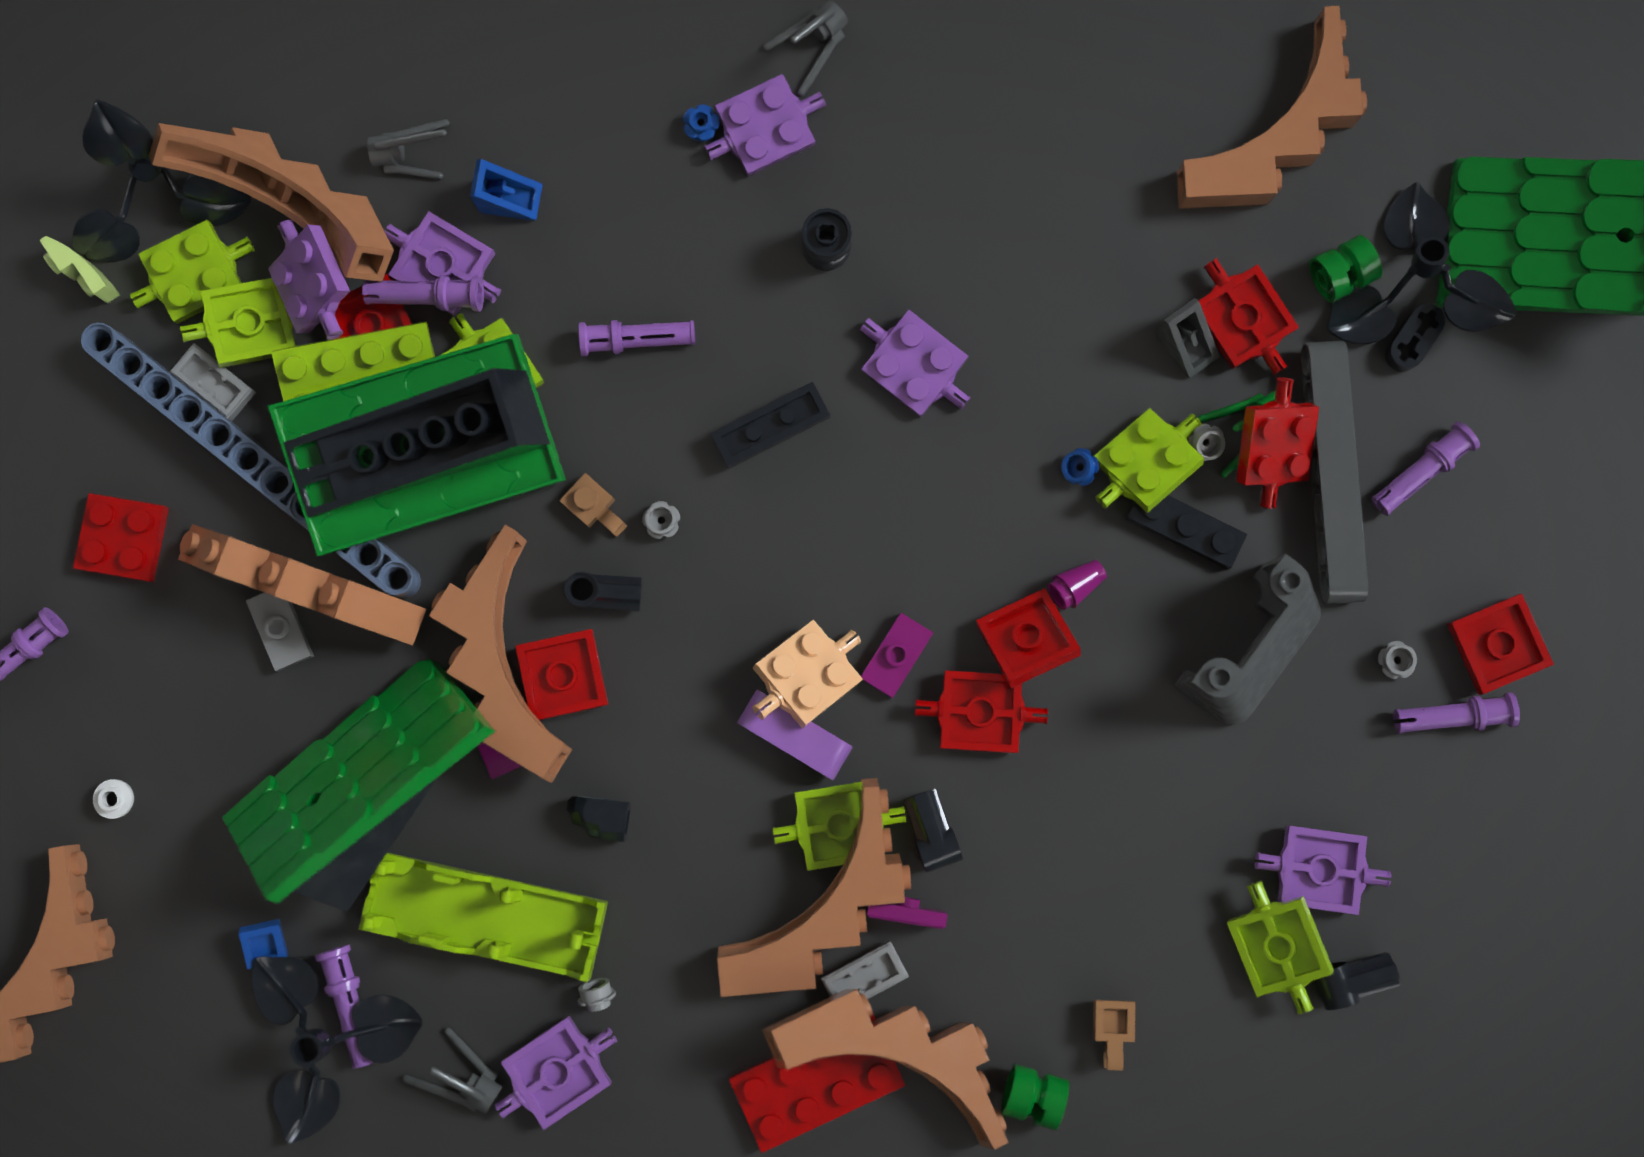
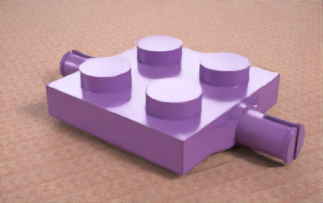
M781 74L715 105V110L723 125L724 137L704 145L710 160H713L731 151L740 160L749 177L815 146L816 141L807 125V114L826 107L825 100L819 91L799 101L792 93L784 75Z
M428 211L419 227L409 235L392 224L386 227L389 232L384 230L388 240L400 247L398 260L388 274L394 281L435 282L441 276H448L450 280H472L473 277H481L484 286V298L494 303L497 300L495 295L499 297L501 289L483 280L484 271L496 254L494 250ZM450 307V310L446 312L456 317L461 308Z
M292 220L282 221L277 227L286 244L285 249L268 270L296 333H310L321 323L327 339H337L343 334V331L335 317V311L339 302L350 290L320 225H307L298 235Z
M908 310L897 325L890 328L887 332L873 322L871 318L865 321L867 326L862 325L859 331L877 343L874 354L862 367V372L918 416L922 417L932 403L943 396L960 410L971 397L953 384L956 373L969 356L912 311Z
M1286 825L1284 845L1279 856L1259 852L1255 856L1257 860L1270 861L1269 864L1254 862L1255 869L1277 871L1279 878L1277 902H1285L1304 896L1308 908L1359 915L1361 895L1366 884L1385 886L1387 888L1391 884L1389 880L1376 879V876L1391 878V871L1368 868L1365 857L1367 836Z
M569 1015L505 1058L501 1064L512 1080L514 1092L495 1103L497 1111L512 1103L499 1113L500 1116L505 1118L523 1105L534 1114L544 1130L610 1086L612 1081L603 1069L598 1054L618 1042L616 1036L613 1035L601 1043L613 1031L608 1027L589 1041L587 1037L580 1033Z

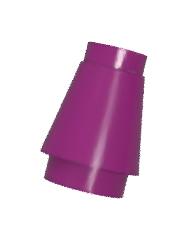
M1094 559L1089 563L1053 576V581L1047 585L1048 592L1060 609L1066 610L1069 607L1074 609L1102 581L1107 579V574L1100 562Z

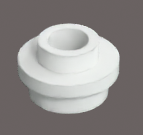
M117 779L104 781L96 788L93 794L95 810L101 816L109 819L120 818L126 815L134 802V794L131 787L126 782ZM110 792H114L117 796V802L114 806H110L107 803V796Z

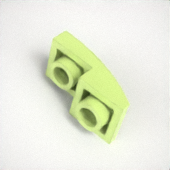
M45 236L40 239V242L47 251L43 257L56 274L62 272L72 280H77L88 296L96 295L106 303L120 296L105 275L82 256L50 237Z

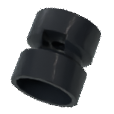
M824 208L811 213L804 221L802 228L803 255L807 262L815 269L823 271L835 270L842 266L849 258L852 231L851 224L846 216L838 210Z

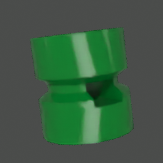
M1357 235L1341 243L1337 251L1329 249L1309 260V271L1313 283L1320 295L1330 303L1351 294L1354 287L1361 289L1382 278L1383 270L1379 255L1372 243L1363 235Z
M1014 1063L1004 1088L1001 1114L1021 1121L1029 1116L1032 1118L1034 1125L1056 1131L1065 1112L1069 1095V1080L1046 1073L1041 1078L1038 1077L1035 1069Z

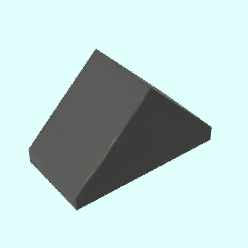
M1195 298L1164 319L1154 332L1188 378L1193 377L1220 357L1200 302Z

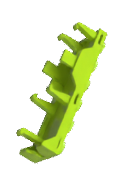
M387 852L371 876L370 890L365 899L359 930L395 937L408 943L452 953L476 955L562 974L579 981L588 982L591 979L608 901Z

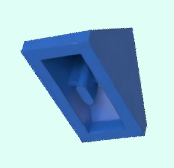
M477 159L470 198L479 213L534 221L537 219L543 184L483 159Z

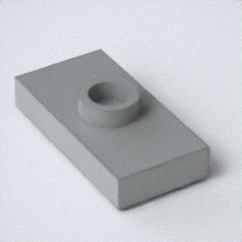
M195 343L169 372L231 422L256 393L227 368H219L217 360Z
M265 592L246 600L276 672L314 657L292 602Z
M889 940L821 977V980L830 997L846 989H857L859 994L863 993L869 999L908 978L909 975Z

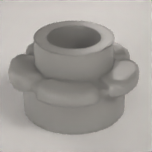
M1202 424L1195 428L1194 434L1188 439V443L1204 457V461L1218 458L1225 449L1223 432L1217 426L1210 427L1209 424ZM1205 439L1209 441L1207 445H1203Z
M658 501L653 503L644 512L642 518L643 525L647 527V533L651 537L661 539L663 536L669 538L676 534L679 529L680 513L676 507L668 506L667 502ZM664 517L665 523H658V519Z
M1393 641L1387 644L1386 649H1381L1378 655V663L1382 665V672L1387 677L1397 679L1398 677L1407 678L1415 670L1417 657L1413 648L1401 641ZM1395 657L1400 658L1399 664L1394 662Z
M592 979L579 986L578 990L581 998L577 1001L580 1006L584 1007L587 1005L588 1011H600L611 1005L610 1000L615 997L616 991L610 986L609 979Z

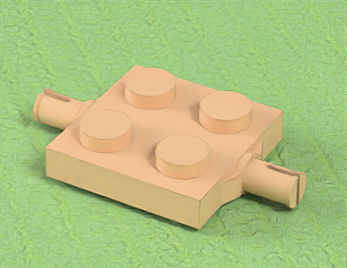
M813 619L757 662L753 670L765 683L769 694L752 707L756 714L768 705L757 717L764 720L766 716L780 707L788 712L803 729L858 685L863 679L848 662L845 655L861 643L860 637L857 636L846 644L856 635V632L850 630L841 639L834 642L828 638Z

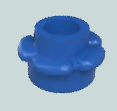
M698 105L695 109L690 108L683 116L685 134L696 141L703 142L711 139L716 130L719 129V117L707 105ZM699 120L704 121L702 126L697 124Z
M1077 448L1064 457L1061 468L1065 479L1073 485L1079 483V485L1085 486L1094 480V474L1098 472L1099 463L1097 458L1092 456L1088 449ZM1079 464H1083L1084 466L1082 471L1078 470Z

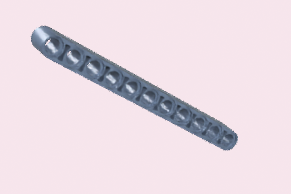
M104 323L90 324L84 329L81 335V344L86 353L308 530L287 465L200 398L126 336ZM110 336L111 343L109 347L104 351H100L102 340ZM140 359L138 371L135 374L129 375L131 363ZM169 382L170 389L168 394L159 399L158 390L160 386ZM198 406V417L194 421L188 422V411L192 407ZM228 429V440L223 445L217 446L216 436L221 430ZM257 452L259 457L257 465L247 470L245 467L247 456ZM282 476H287L288 486L286 490L276 494L274 490L276 480ZM379 539L335 552L380 589L392 596L406 599L416 594L420 588L421 578L419 572ZM375 546L378 552L377 559L373 564L365 566L362 555L368 547ZM405 570L408 576L407 583L403 588L395 590L392 585V577L397 571Z

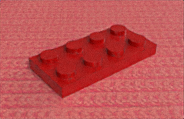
M873 1013V1015L869 1017L871 1021L876 1020ZM843 1054L817 1058L790 1069L778 1068L774 1057H771L729 1077V1081L761 1153L906 1086L896 1062L873 1055Z

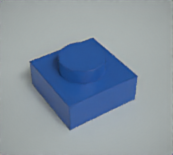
M280 918L239 928L238 934L247 969H252L255 958L260 956L288 957Z

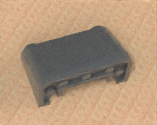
M1287 554L1262 564L1252 578L1253 581L1259 584L1261 590V599L1256 606L1271 618L1237 665L1225 658H1214L1203 664L1197 673L1184 670L1173 685L1219 721L1226 724L1245 722L1252 715L1321 618V608L1308 572Z

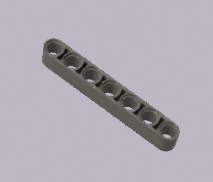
M1344 341L1304 343L1301 350L1304 403H1312L1319 406L1310 476L1321 597L1325 604L1365 602L1368 596V575L1348 349Z

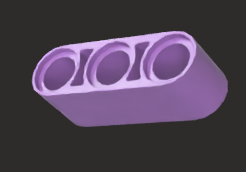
M756 689L737 723L834 781L853 747L813 722H810L802 729L794 718L780 707L766 716L764 720H761L757 716L768 705L756 714L752 707L768 695Z

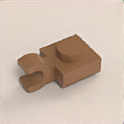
M586 473L560 499V502L589 528L598 520L618 537L627 527L617 515L608 509L615 499Z
M1093 999V1040L1105 1041L1103 1068H1106V1070L1123 1071V1042H1135V1001Z

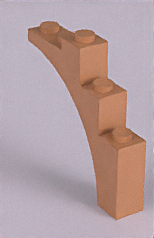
M1324 6L1314 21V50L1308 76L1296 102L1279 121L1265 133L1240 147L1214 156L1188 159L1182 162L1177 171L1179 208L1269 204L1282 187L1281 169L1276 168L1311 166L1323 152L1325 146L1324 132L1319 129L1353 128L1363 114H1365L1367 95L1365 91H1361L1360 78L1346 79L1349 74L1348 56H1343L1342 44L1346 38V22L1344 19H1340V6Z
M158 123L149 153L152 165L191 173L244 192L273 207L296 222L303 229L307 225H320L345 277L382 282L394 249L367 196L330 191L318 165L281 159L269 133L232 127L230 135Z
M194 524L191 525L190 530L183 536L180 542L181 553L178 560L410 645L414 644L427 610Z
M504 525L500 532H496L490 538L486 547L487 553L479 565L476 564L469 571L465 580L467 584L465 588L461 590L450 583L446 590H441L432 603V612L429 616L466 639L465 644L457 647L449 659L450 667L446 673L485 696L481 703L477 702L474 706L493 727L495 732L482 742L542 779L552 783L571 753L572 748L550 733L529 709L514 682L506 657L503 633L505 596L513 568L527 541L517 531Z
M877 778L861 780V812L855 839L843 867L827 890L804 913L779 929L750 941L718 947L717 961L721 997L816 989L815 975H822L823 967L821 950H813L861 946L859 932H867L865 908L857 907L905 902L904 890L911 889L909 865L902 866L900 854L885 855V852H892L890 828H883L882 813H889L887 789H879Z
M80 844L48 849L50 883L46 911L39 932L20 969L0 991V1062L11 1061L32 1054L31 1046L34 1035L31 1025L27 1023L26 1016L55 1011L72 1005L71 998L74 995V982L67 973V967L113 957L112 949L115 946V936L113 929L108 926L107 918L91 921L90 913H92L94 905L92 895L86 889L84 874H86L88 866L86 856L80 850Z
M846 989L762 1030L778 1068L790 1069L817 1058L843 1054L873 1055L891 1060L924 1076L945 1093L967 1119L982 1147L995 1150L1008 1143L1004 1134V1130L1007 1128L1005 1120L997 1108H993L987 1095L990 1092V1086L986 1077L980 1070L977 1071L976 1069L977 1066L989 1061V1058L985 1051L988 1048L986 1038L980 1028L975 1027L973 1023L959 1022L929 1037L927 1034L930 1032L929 1022L921 1010L917 1011L916 1006H902L871 1021L869 1017L873 1015L866 996L863 993L859 994L857 989Z

